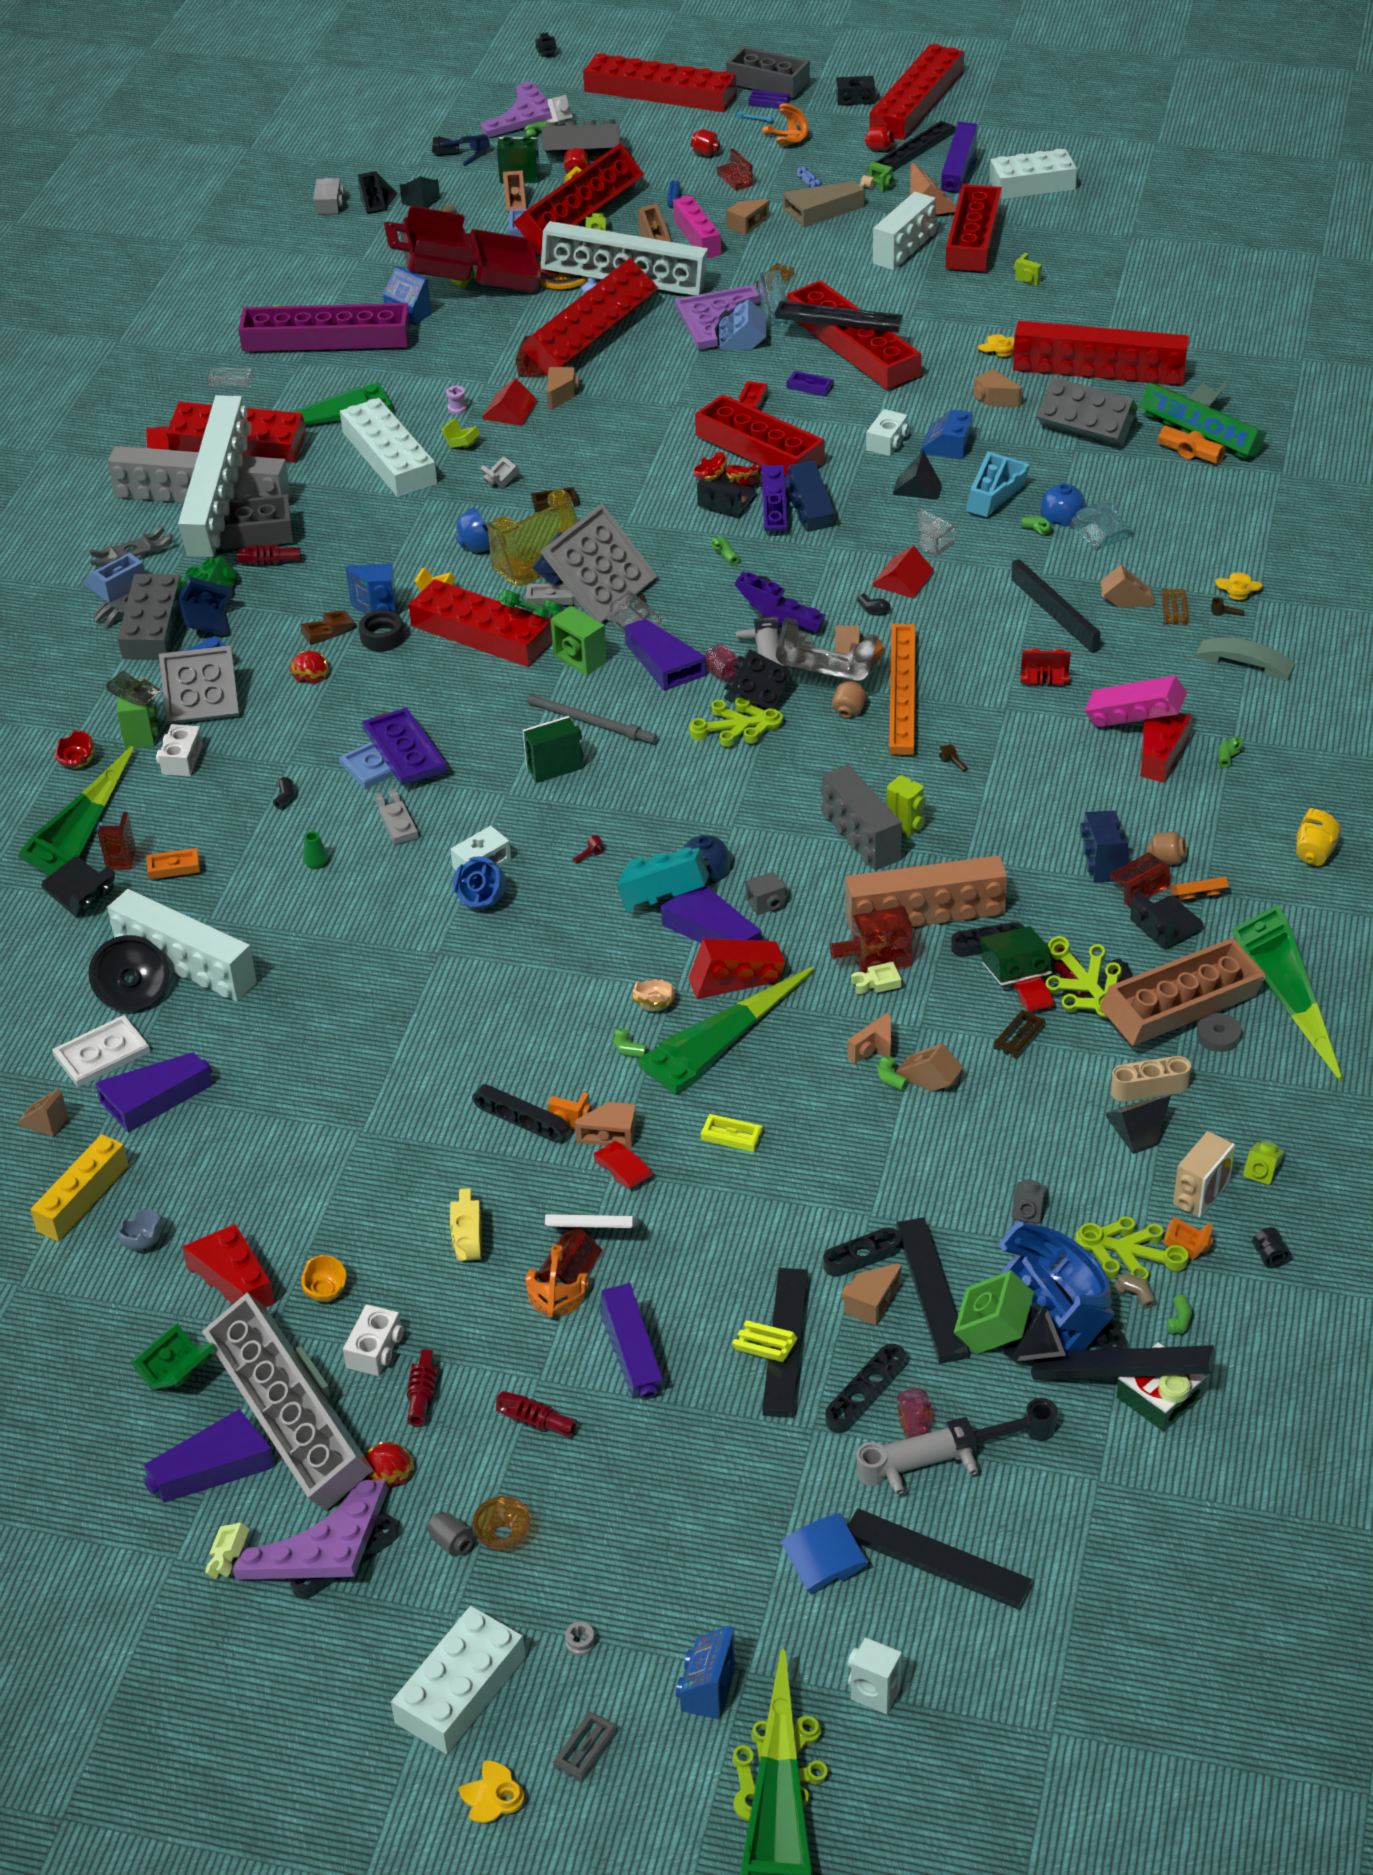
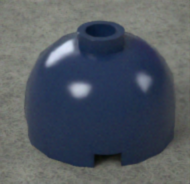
M700 835L688 840L683 848L701 849L709 873L707 881L711 880V884L721 881L729 874L730 854L725 843L719 838L712 835Z

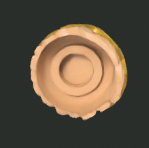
M663 979L646 980L643 983L638 981L632 993V999L638 1006L653 1012L661 1011L670 1006L675 997L673 985Z

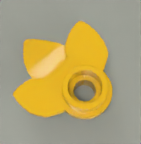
M1000 334L990 335L987 337V343L978 345L977 349L984 352L995 351L997 356H1008L1013 353L1014 337L1006 338Z
M1241 572L1231 574L1228 579L1218 578L1215 582L1218 588L1229 592L1230 598L1237 600L1246 599L1250 591H1258L1262 588L1261 582L1251 581V577L1248 574Z
M493 1761L483 1762V1780L458 1787L459 1794L464 1803L472 1807L469 1813V1820L477 1823H488L497 1819L501 1814L514 1813L524 1803L523 1789L519 1784L512 1781L510 1770L504 1765ZM506 1796L513 1797V1799L508 1801L502 1800Z

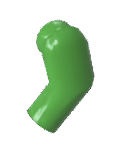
M548 121L527 125L524 129L526 136L534 138L536 133L542 132V126H546Z
M1022 517L1021 528H1032L1041 535H1047L1051 532L1052 525L1043 517Z
M718 536V538L712 539L711 546L714 550H719L720 554L731 565L739 563L740 557L734 552L726 538Z
M1233 737L1218 747V764L1221 768L1229 767L1231 765V757L1238 754L1243 747V741L1239 737Z
M618 1028L615 1030L613 1043L621 1054L640 1058L647 1053V1045L631 1042L628 1038L629 1031L627 1029Z
M882 1056L880 1063L877 1064L880 1080L889 1086L904 1091L908 1084V1078L895 1073L893 1067L895 1060L893 1057Z
M1180 1294L1173 1299L1177 1317L1167 1320V1331L1170 1334L1178 1333V1335L1186 1332L1192 1314L1187 1297Z

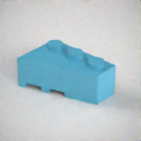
M987 451L971 487L965 511L988 517L1025 486L1030 464Z

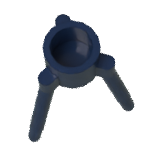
M486 134L462 136L461 140L440 143V146L470 143L471 149L477 151V153L464 161L463 165H467L477 157L484 155L485 149H488L490 146V141Z

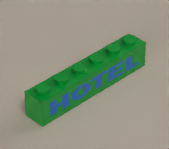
M1148 383L1139 405L1140 408L1146 410V415L1156 419L1160 416L1164 418V423L1174 427L1175 424L1182 426L1180 430L1186 433L1197 431L1204 436L1205 440H1214L1218 444L1223 445L1228 451L1232 448L1236 450V455L1246 459L1248 456H1258L1267 434L1264 430L1154 383Z

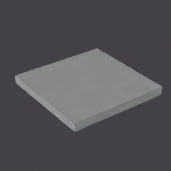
M603 503L540 551L586 613L601 623L658 577Z

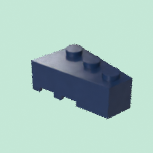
M815 460L789 465L788 475H785V492L799 517L800 523L803 524L807 532L833 527L835 512Z
M1116 810L1085 812L1084 822L1080 823V836L1085 838L1083 840L1084 855L1089 856L1087 857V872H1092L1094 883L1124 881L1120 875L1126 873L1128 841L1121 839V837H1124V831L1119 830L1121 823Z

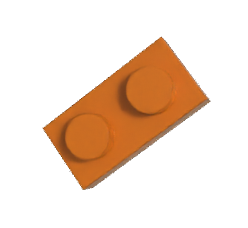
M197 848L146 855L149 879L200 872Z
M1227 877L1170 885L1171 896L1179 895L1180 900L1195 898V892L1204 891L1205 896L1221 894L1220 888L1228 887Z

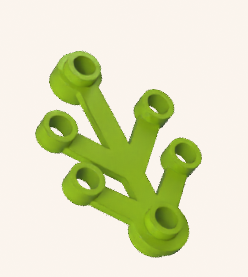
M738 697L735 700V709L738 712H746L752 715V717H747L726 708V703L723 700H715L711 704L712 713L717 716L721 715L729 720L706 722L702 718H696L689 725V735L694 740H704L708 737L709 731L732 728L730 731L726 730L720 733V744L722 746H732L734 740L743 732L745 742L755 743L764 731L777 730L783 722V715L775 709L764 711L750 705V701Z
M1062 936L1053 937L1048 943L1051 957L1056 960H1062L1077 979H1064L1052 975L1046 980L1049 992L1052 994H1057L1062 990L1090 992L1094 998H1077L1074 994L1065 995L1062 998L1064 1010L1075 1012L1078 1008L1096 1010L1099 1016L1108 1018L1100 1006L1109 986L1116 984L1122 977L1121 966L1115 962L1109 963L1106 966L1107 981L1103 991L1098 985L1101 962L1106 958L1105 948L1100 944L1090 947V964L1087 973L1070 953L1071 948L1068 940ZM1059 948L1065 949L1063 952L1056 953V950ZM1095 951L1102 952L1099 956L1093 955ZM1112 969L1118 970L1116 974L1109 973ZM1053 982L1059 983L1056 987H1050V984ZM1070 1000L1075 1001V1003L1072 1006L1066 1005V1003Z
M1124 1216L1119 1218L1117 1222L1104 1227L1094 1223L1084 1224L1076 1233V1242L1085 1250H1090L1094 1253L1102 1264L1108 1279L1118 1277L1120 1264L1117 1260L1110 1257L1105 1248L1114 1250L1131 1272V1275L1143 1276L1141 1278L1145 1279L1146 1282H1148L1149 1272L1139 1264L1134 1256L1164 1263L1171 1272H1180L1187 1266L1188 1252L1182 1246L1172 1245L1165 1251L1138 1245L1146 1241L1153 1244L1162 1241L1163 1228L1158 1224H1150L1146 1229L1134 1233L1135 1221L1131 1217ZM1118 1233L1125 1236L1120 1239L1111 1238V1236Z
M802 1716L794 1725L796 1755L803 1746H812L819 1738L821 1726L814 1717ZM766 1721L756 1722L751 1731V1737L756 1743L759 1763L764 1736L758 1735L756 1730L763 1729L766 1731ZM802 1725L811 1726L813 1731H805ZM740 1745L735 1748L732 1756V1762L737 1767L741 1789L735 1795L733 1807L736 1814L742 1820L749 1822L751 1807L746 1804L745 1800H753L755 1787L750 1769L754 1755L750 1747ZM740 1753L745 1754L748 1760L741 1761L737 1755ZM812 1761L807 1768H798L800 1783L810 1782L815 1785L823 1783L828 1772L826 1765L821 1761ZM812 1769H818V1770H820L821 1773H822V1776H819V1777L814 1776V1775L812 1774L811 1770H812ZM800 1786L801 1796L803 1797L802 1805L804 1808L807 1804L809 1794L804 1787Z

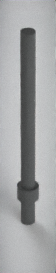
M532 694L529 695L527 700L528 704L625 734L627 738L635 741L640 739L653 744L657 741V734L644 731L640 726L634 724H622Z

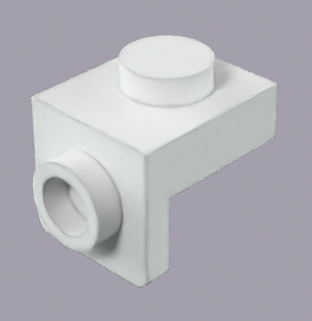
M566 95L547 100L552 119L547 120L548 122H558L559 126L565 124V120L572 117Z

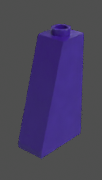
M958 121L941 175V190L943 192L960 194L962 184H965L976 160L977 123Z
M646 618L624 626L626 646L663 691L706 676V657Z
M706 885L680 894L661 905L662 925L701 943L703 938L762 941V930Z
M192 1052L95 1083L99 1102L129 1133L211 1087L210 1074L212 1069L205 1059L201 1060Z
M631 1283L604 1289L601 1294L600 1315L632 1399L637 1397L642 1399L653 1397L658 1391H661L662 1377Z
M238 1409L145 1463L144 1469L147 1477L143 1481L150 1494L154 1495L156 1493L162 1502L165 1503L270 1470L275 1467L271 1447L243 1412Z

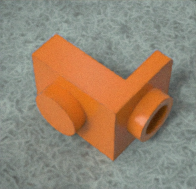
M583 1092L578 1103L551 1096L547 1103L548 1111L563 1118L569 1128L575 1129V1122L578 1118L593 1111V1106L590 1105L589 1094Z
M1174 1217L1168 1224L1163 1244L1168 1247L1172 1245L1184 1247L1188 1252V1258L1194 1260L1201 1252L1205 1253L1210 1248L1213 1237L1210 1236L1213 1225L1207 1223L1201 1230H1198Z

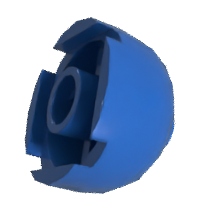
M1066 483L1055 485L1049 488L1043 495L1040 515L1052 525L1054 522H1059L1064 527L1075 525L1081 522L1083 515H1085V498L1081 491Z
M475 507L467 510L459 517L456 525L458 535L455 538L461 548L466 546L471 552L484 553L497 545L492 532L488 530L486 522Z
M482 856L471 857L464 865L461 864L457 868L453 877V889L461 903L475 909H487L494 906L503 897L506 889V878L503 870L494 861Z

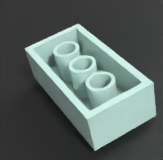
M1055 149L1054 151L1047 152L1037 151L1032 154H1017L1016 156L1009 157L999 156L990 159L989 180L992 186L1002 187L1001 199L1076 190L1077 168L1066 149Z
M914 192L873 228V264L894 270L935 234V215L937 212L935 197Z
M470 1606L391 1701L395 1724L448 1755L526 1658L523 1636Z

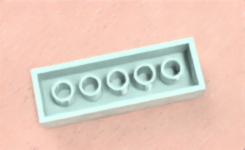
M379 398L371 399L365 403L350 406L340 411L344 435L397 497L437 484L435 461Z
M129 889L107 907L114 938L123 935H136L150 940L164 953L169 970L177 973L180 977L192 980L201 987L209 988L219 993L222 997H228L236 1002L257 983L249 944Z

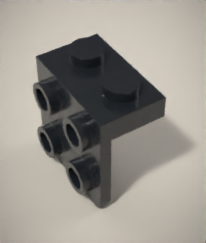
M700 479L697 483L698 506L737 517L756 494V489L753 487L738 485L722 479H717L714 482Z
M749 649L743 657L738 656L733 666L736 672L733 677L729 676L723 688L727 690L724 699L733 702L737 696H740L765 710L775 709L791 672L788 668Z
M75 856L43 880L42 889L77 918L86 910H89L103 896L112 891L115 885V871L107 866L97 873L80 857Z
M1141 892L1132 896L1130 920L1164 949L1203 928V922L1173 896H1167L1155 903H1152Z

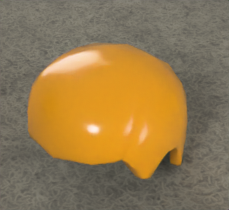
M319 1255L308 1260L301 1277V1287L304 1294L316 1302H330L339 1297L344 1289L347 1277L342 1262L328 1255Z

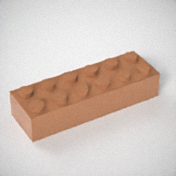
M1000 855L845 876V915L851 935L1004 915L1007 875Z
M1230 938L1109 986L1100 1008L1128 1042L1135 1046L1255 997L1266 974L1236 940Z

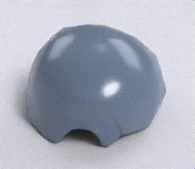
M141 1209L136 1211L133 1220L127 1221L124 1218L117 1232L121 1244L136 1251L146 1250L156 1245L162 1236V1222L159 1213L151 1209Z

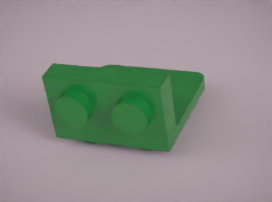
M220 555L214 559L208 558L197 567L192 566L187 569L182 585L184 586L188 577L191 576L232 589L238 574L224 557Z
M177 1323L168 1328L130 1363L151 1390L159 1388L166 1390L172 1385L178 1387L186 1382L191 1376L189 1372L195 1366L200 1368L212 1358L210 1353L216 1349V1346L212 1342L195 1347Z

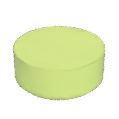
M1162 1375L1159 1380V1394L1168 1402H1182L1189 1396L1190 1381L1185 1375Z

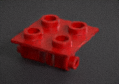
M1039 649L1022 650L1020 683L1037 685L1038 675H1040V686H1042L1043 675H1047V686H1050V675H1052V686L1069 684L1071 651H1064L1062 649H1054L1052 651H1041Z

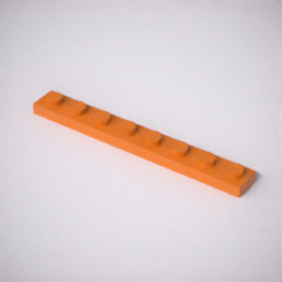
M892 624L889 754L914 755L915 624Z

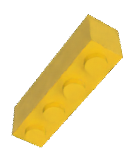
M101 1134L30 1209L36 1231L59 1242L129 1167L124 1144Z

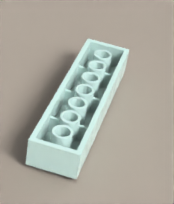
M549 221L543 230L541 269L603 279L631 257L659 287L658 289L700 295L704 288L708 248Z
M215 396L178 522L187 556L214 557L216 548L220 546V533L225 528L224 518L225 515L229 514V501L234 496L233 486L234 483L238 482V469L243 464L242 454L243 451L247 450V436L251 435L252 430L251 422L247 420L248 410L247 406L243 404L242 396Z

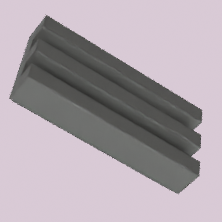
M589 1711L553 1761L554 1769L558 1771L562 1769L565 1771V1775L569 1777L573 1775L576 1777V1781L582 1783L617 1734V1725ZM592 1724H597L589 1737L581 1745L580 1750L570 1763L567 1762ZM604 1729H606V1731L603 1733V1735L601 1736V1738L598 1740V1742L596 1743V1745L594 1746V1748L591 1750V1752L589 1753V1755L587 1756V1758L584 1760V1762L582 1763V1765L578 1768V1766L580 1765V1763L582 1762V1760L585 1758V1756L587 1755V1753L589 1752V1750L592 1748V1746L594 1745V1743L596 1742V1740L599 1738V1736L601 1735V1733L604 1731Z

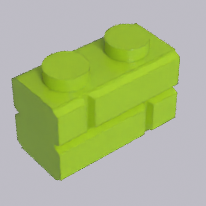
M901 775L887 786L886 805L902 822V835L911 837L924 826L923 808L926 799L923 797V785L915 781L911 782V779Z

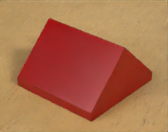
M514 378L497 392L482 418L488 421L523 426L537 404V398L520 381Z
M913 545L890 560L874 580L873 587L915 599L934 574V569Z

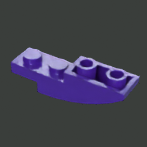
M784 465L762 466L764 531L787 530Z
M744 571L735 582V586L759 612L767 617H777L778 624L791 631L798 624L817 632L824 622L825 614L820 613L815 608L801 605L794 599L783 597L786 589L780 587L775 582H768L758 578L754 573Z

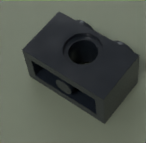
M874 76L836 77L838 106L875 104Z

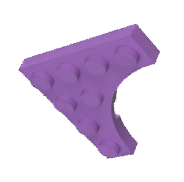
M523 82L515 86L518 96L515 104L499 117L489 119L480 124L481 131L488 138L524 128L529 124L552 119L547 98L533 82Z
M754 285L674 300L675 308L696 348L699 350L718 346L716 329L721 320L747 299L753 303H759V294Z
M360 1481L353 1487L347 1498L335 1511L315 1526L298 1535L264 1546L242 1548L233 1568L236 1580L355 1577L377 1516L388 1492L386 1481Z

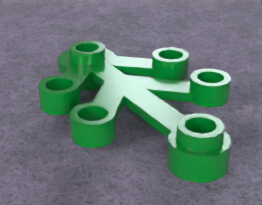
M502 589V593L498 594V601L501 604L513 608L515 605L523 608L530 607L534 609L533 614L553 618L561 612L563 606L561 603L545 599L543 605L529 602L527 599L521 598V594Z

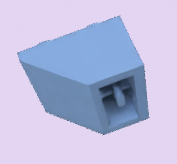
M749 299L743 304L740 303L729 317H724L719 324V348L721 350H752L766 337V313Z
M129 552L92 572L83 580V585L110 603L130 593L134 574H145L143 562Z

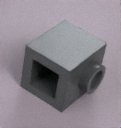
M774 872L745 881L746 901L757 916L785 906L787 887L784 881L779 880Z

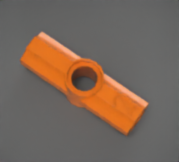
M1164 426L1158 436V443L1160 445L1178 451L1185 459L1196 457L1219 465L1225 455L1226 448L1223 445L1205 440L1204 436L1197 431L1188 434Z

